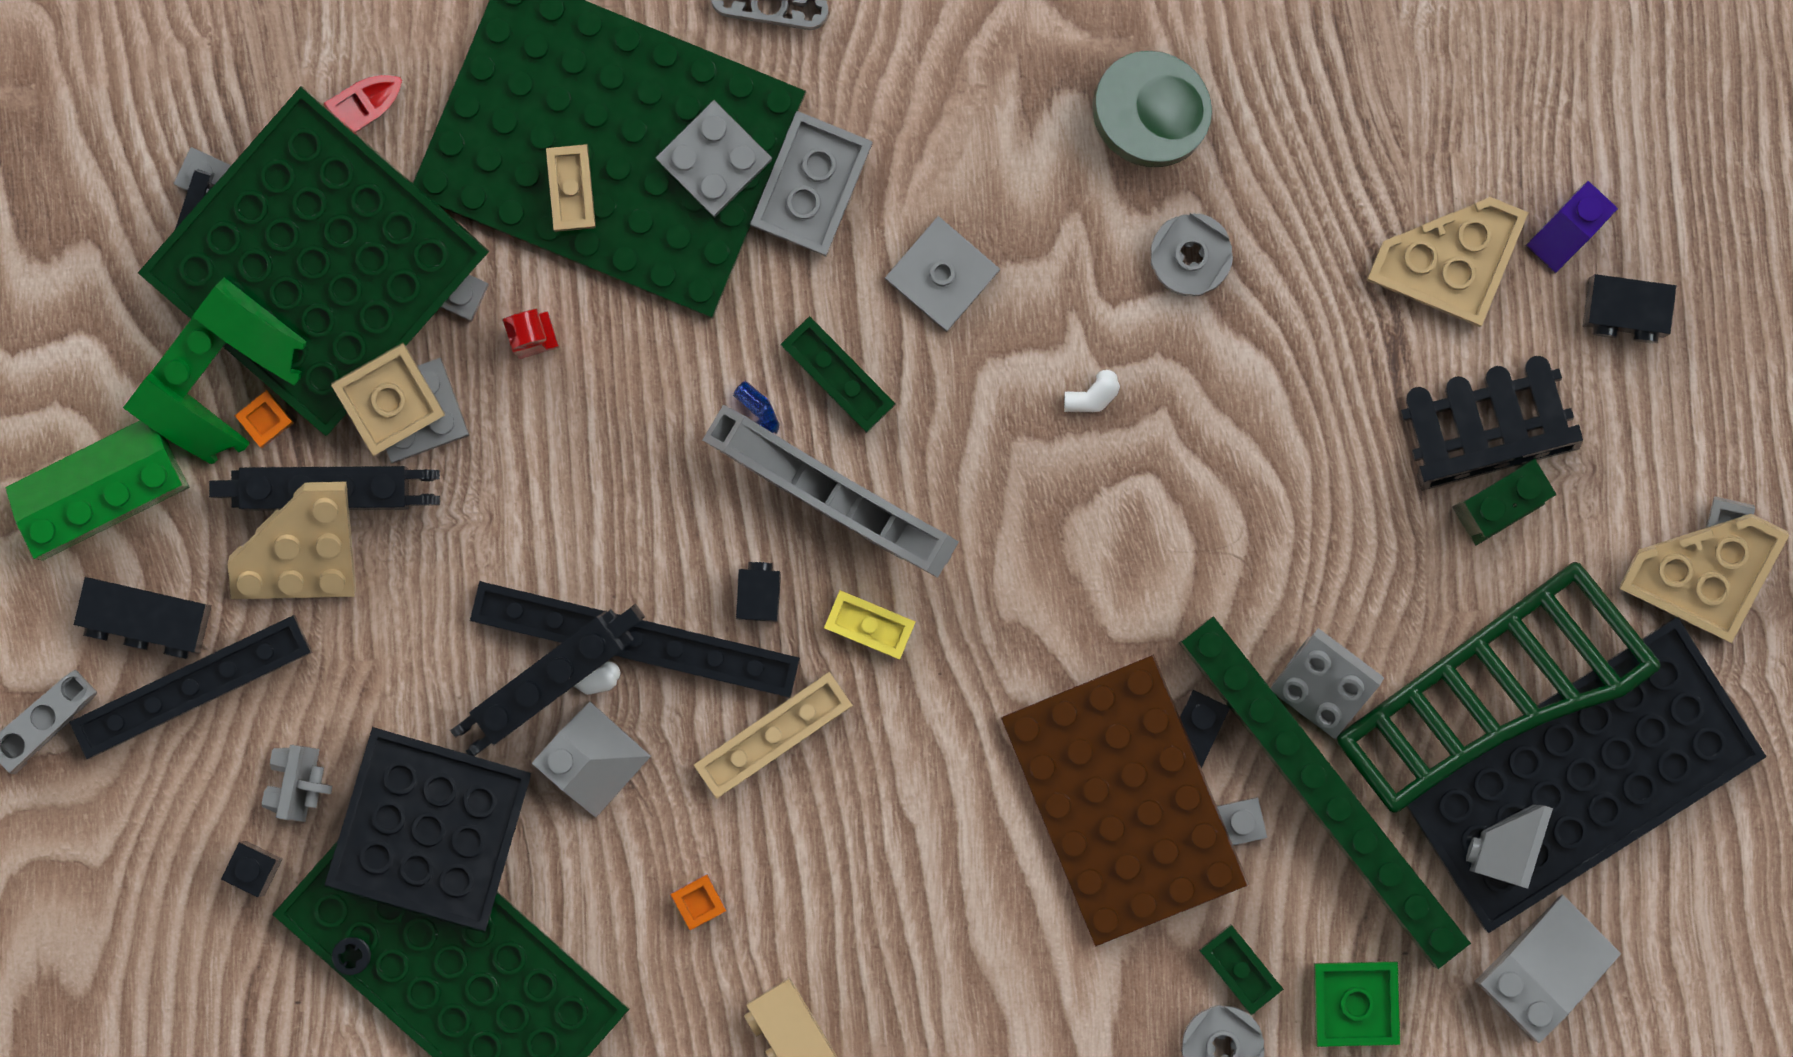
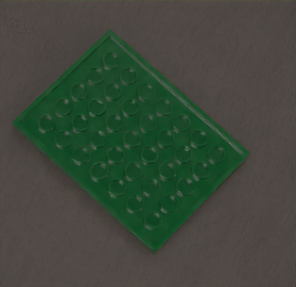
M489 0L413 184L441 208L713 319L751 228L750 223L795 113L799 111L804 100L806 90L585 0ZM713 100L772 157V161L715 218L656 160V157ZM587 144L596 228L555 232L553 228L546 148Z

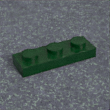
M810 316L780 344L866 433L896 405Z

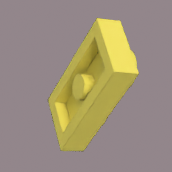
M839 590L824 629L900 660L916 621Z

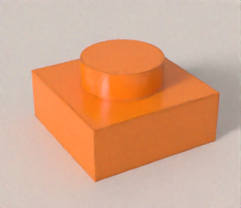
M268 390L234 415L260 448H264L294 424Z
M708 874L670 894L689 930L727 911Z

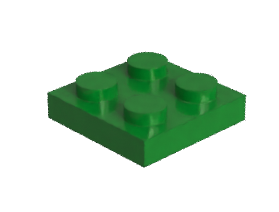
M1397 961L1314 963L1317 1047L1400 1045Z

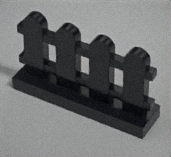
M1533 356L1525 365L1526 377L1512 381L1510 373L1506 368L1495 366L1487 372L1485 377L1486 388L1472 391L1469 381L1460 376L1453 377L1448 381L1445 390L1447 398L1432 401L1427 389L1423 387L1411 389L1406 398L1407 409L1401 410L1400 414L1403 422L1409 420L1412 422L1419 448L1412 450L1414 461L1423 460L1424 463L1423 466H1419L1417 473L1421 491L1522 465L1534 459L1537 461L1579 450L1583 442L1580 426L1568 427L1567 421L1573 420L1574 415L1571 408L1563 410L1555 383L1562 380L1560 369L1551 370L1550 363L1543 356ZM1530 389L1538 417L1524 420L1515 392ZM1490 399L1498 427L1484 431L1476 403ZM1451 410L1458 438L1444 441L1436 413ZM1542 429L1543 434L1533 437L1528 436L1527 432ZM1502 439L1503 445L1489 448L1488 442ZM1462 449L1464 455L1449 459V452Z

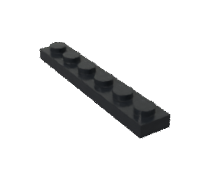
M292 615L84 714L69 723L86 759H91L313 652L296 616Z

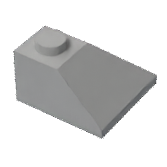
M589 702L553 738L532 764L563 792L594 817H597L647 762L651 755L592 702Z
M1533 804L1483 830L1479 839L1473 837L1466 857V861L1472 863L1469 871L1528 889L1553 808Z

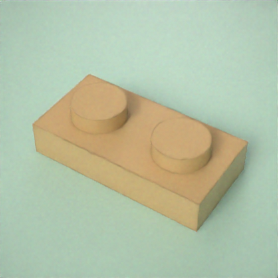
M588 145L546 148L554 231L596 228Z

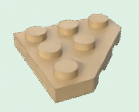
M1489 197L1401 235L1394 236L1381 243L1366 281L1481 327L1529 212Z
M346 482L304 483L281 510L277 509L256 529L255 535L243 546H239L229 556L228 573L231 599L355 597L356 581Z
M1748 514L1639 549L1620 584V589L1732 643L1787 541L1789 532L1753 514Z

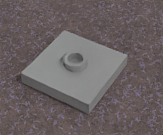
M938 216L888 273L885 280L948 332L997 275L1000 268Z

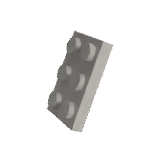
M796 111L750 225L827 257L873 141Z

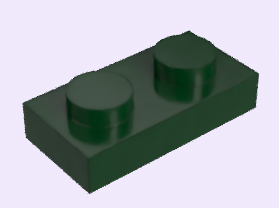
M1232 924L1199 949L1201 954L1251 1015L1284 990Z

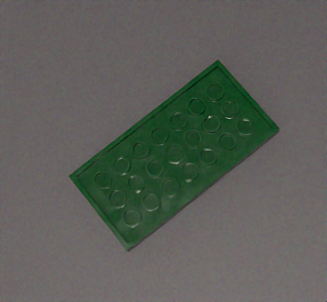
M337 842L272 914L432 1057H588L630 1009L498 891L486 931L482 933L324 887ZM349 937H358L364 940L371 951V961L368 967L354 975H345L339 972L332 961V951L335 945ZM348 944L347 951L341 954V960L343 963L349 962L347 967L356 968V961L362 959L363 954L361 949L354 950L356 945Z

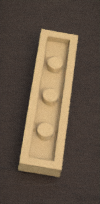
M828 672L694 764V767L717 799L853 705L832 674Z

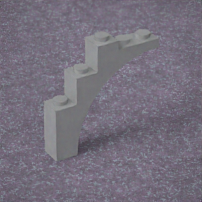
M725 405L720 409L702 440L766 481L792 494L825 516L848 527L881 549L902 560L904 559L937 578L944 566L949 562L954 549L959 541L856 484L748 417Z

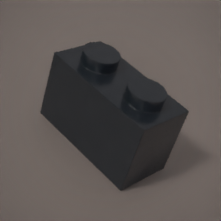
M1594 274L1588 281L1582 327L1593 328V335L1617 338L1618 332L1634 334V341L1658 343L1659 337L1664 338L1671 334L1677 285Z

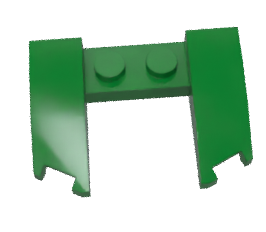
M225 277L212 289L193 314L192 319L123 407L149 428L209 464H214L218 461L217 453L234 447L239 453L244 451L251 443L188 394L225 344L228 343L252 361L293 386L300 380L302 372L291 369L294 349H304L306 347V341Z

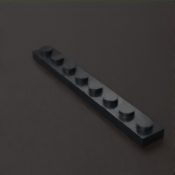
M479 581L470 621L562 643L604 611ZM641 620L628 630L634 639L630 641L631 644L615 655L789 698L792 695L800 661L799 657Z

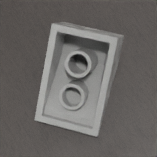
M1561 895L1475 982L1533 1041L1540 1043L1569 1015L1621 953L1564 895Z

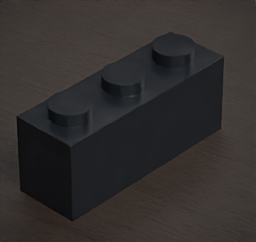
M85 577L74 625L85 628L83 636L107 641L110 633L125 637L123 645L148 650L149 643L165 646L163 654L188 659L189 652L201 653L212 605Z

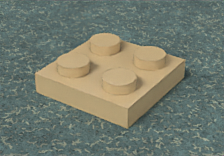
M404 342L331 383L373 456L445 416V412Z

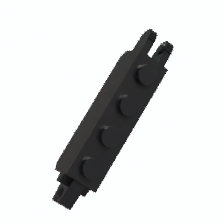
M405 466L239 467V470L231 471V480L209 481V497L231 498V508H239L244 511H276L277 509L281 510L304 483L346 482L349 510H407L409 506L440 505V496L434 494L409 495V480L433 482L440 479V470H409Z
M636 604L618 617L612 609L608 612L604 611L469 712L470 716L451 729V733L455 738L462 736L472 729V725L477 723L486 736L472 743L469 749L466 750V753L475 756L491 743L494 746L631 644L630 641L634 638L628 630L644 619L645 615Z

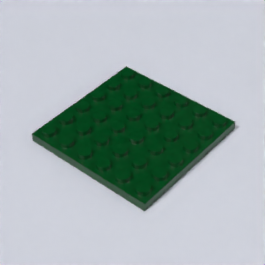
M300 86L139 270L138 274L190 319H192L193 314L212 289L225 277L306 341V347L304 349H294L291 369L302 371L301 378L295 386L252 361L228 343L223 348L322 434L327 436L347 414L331 383L403 342L407 346L489 253V250L303 86Z

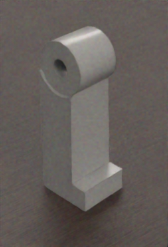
M77 670L70 672L0 731V764L10 774L16 775L31 757L96 696L97 691Z

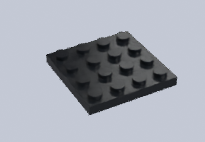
M372 727L324 887L485 933L532 773Z

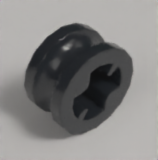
M349 937L335 945L332 951V961L339 972L345 975H354L368 967L371 961V951L364 940L358 937ZM348 944L356 945L355 951L359 949L362 951L363 958L356 961V968L347 967L349 962L343 963L341 960V954L347 951Z

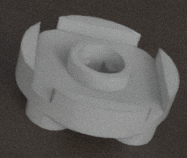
M1204 214L1181 215L1168 220L1158 230L1151 245V267L1157 279L1170 291L1183 296H1201L1218 287L1228 275L1233 262L1232 246L1226 230L1215 219ZM1193 244L1198 245L1201 248L1198 254L1203 258L1200 264L1192 262L1190 265H1186L1183 262L1184 255L1180 252L1183 246L1191 248Z
M1215 1005L1199 1012L1188 1023L1183 1034L1181 1052L1183 1057H1215L1213 1053L1216 1047L1212 1044L1215 1038L1223 1040L1226 1036H1229L1233 1039L1230 1046L1234 1050L1230 1057H1264V1039L1259 1025L1249 1014L1233 1006ZM1226 1054L1221 1055V1057H1229Z

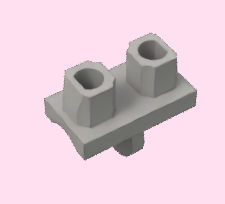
M290 745V748H274L271 754L270 767L271 770L285 772L282 788L267 786L263 794L262 807L275 812L276 818L306 822L308 807L316 808L319 793L331 794L333 787L321 783L324 768L317 766L320 749Z

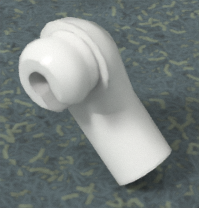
M1102 370L1097 373L1096 382L1087 392H1064V412L1102 411L1118 395L1120 384L1115 372Z
M607 661L574 687L587 695L610 691L617 684L621 674L620 669L615 663Z

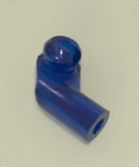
M742 382L735 389L733 396L758 418L757 424L771 433L777 434L780 424L769 399L749 382Z

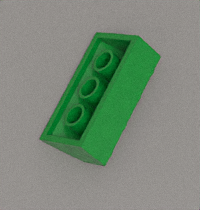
M139 420L5 488L15 522L33 559L44 561L190 487L166 438Z

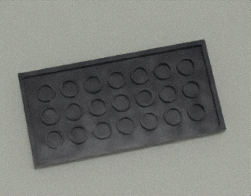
M1678 617L1673 618L1642 638L1660 661V669L1628 694L1546 722L1501 743L1466 764L1406 806L1486 933H1490L1767 757ZM1628 648L1607 660L1620 678L1640 664ZM1593 670L1572 682L1580 694L1605 686ZM1557 692L1537 706L1541 708L1563 700V698ZM1533 804L1553 808L1528 889L1469 871L1472 863L1466 861V857L1473 837L1479 839L1483 830Z

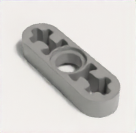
M711 0L715 11L725 17L804 30L818 29L828 18V4L826 0H814L816 8L821 9L822 12L821 14L813 15L812 21L805 20L804 13L792 10V19L784 18L788 10V0H781L780 10L773 15L763 14L758 8V0H751L752 12L744 11L746 8L745 2L733 1L731 8L724 7L723 0ZM808 0L793 1V5L802 7L808 3Z

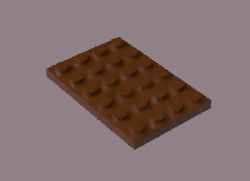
M1154 654L1001 717L1095 947L1249 885Z

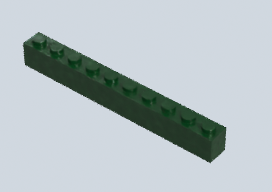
M1214 616L1210 617L1178 642L1430 964L1439 969L1469 946L1471 943L1216 618Z

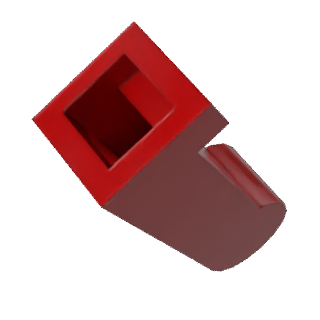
M532 309L502 319L511 350L519 359L559 348L548 311L539 314L538 309Z

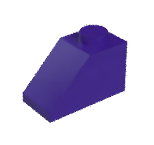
M1587 181L1525 246L1554 273H1557L1618 208L1594 185Z

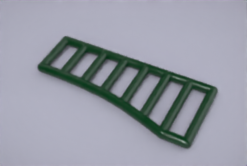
M1572 562L1340 733L1337 737V744L1387 809L1392 813H1397L1433 786L1501 743L1546 722L1625 696L1660 669V661L1579 562ZM1572 582L1576 583L1639 661L1640 664L1620 678L1556 599L1555 595ZM1542 606L1605 686L1580 694L1522 622V619ZM1509 630L1563 700L1539 708L1489 644ZM1473 655H1476L1523 715L1500 726L1456 668ZM1441 679L1445 681L1486 733L1466 746L1461 743L1423 694V692ZM1409 703L1450 754V756L1430 769L1390 719L1392 715ZM1375 728L1380 731L1416 778L1397 793L1357 743V741Z

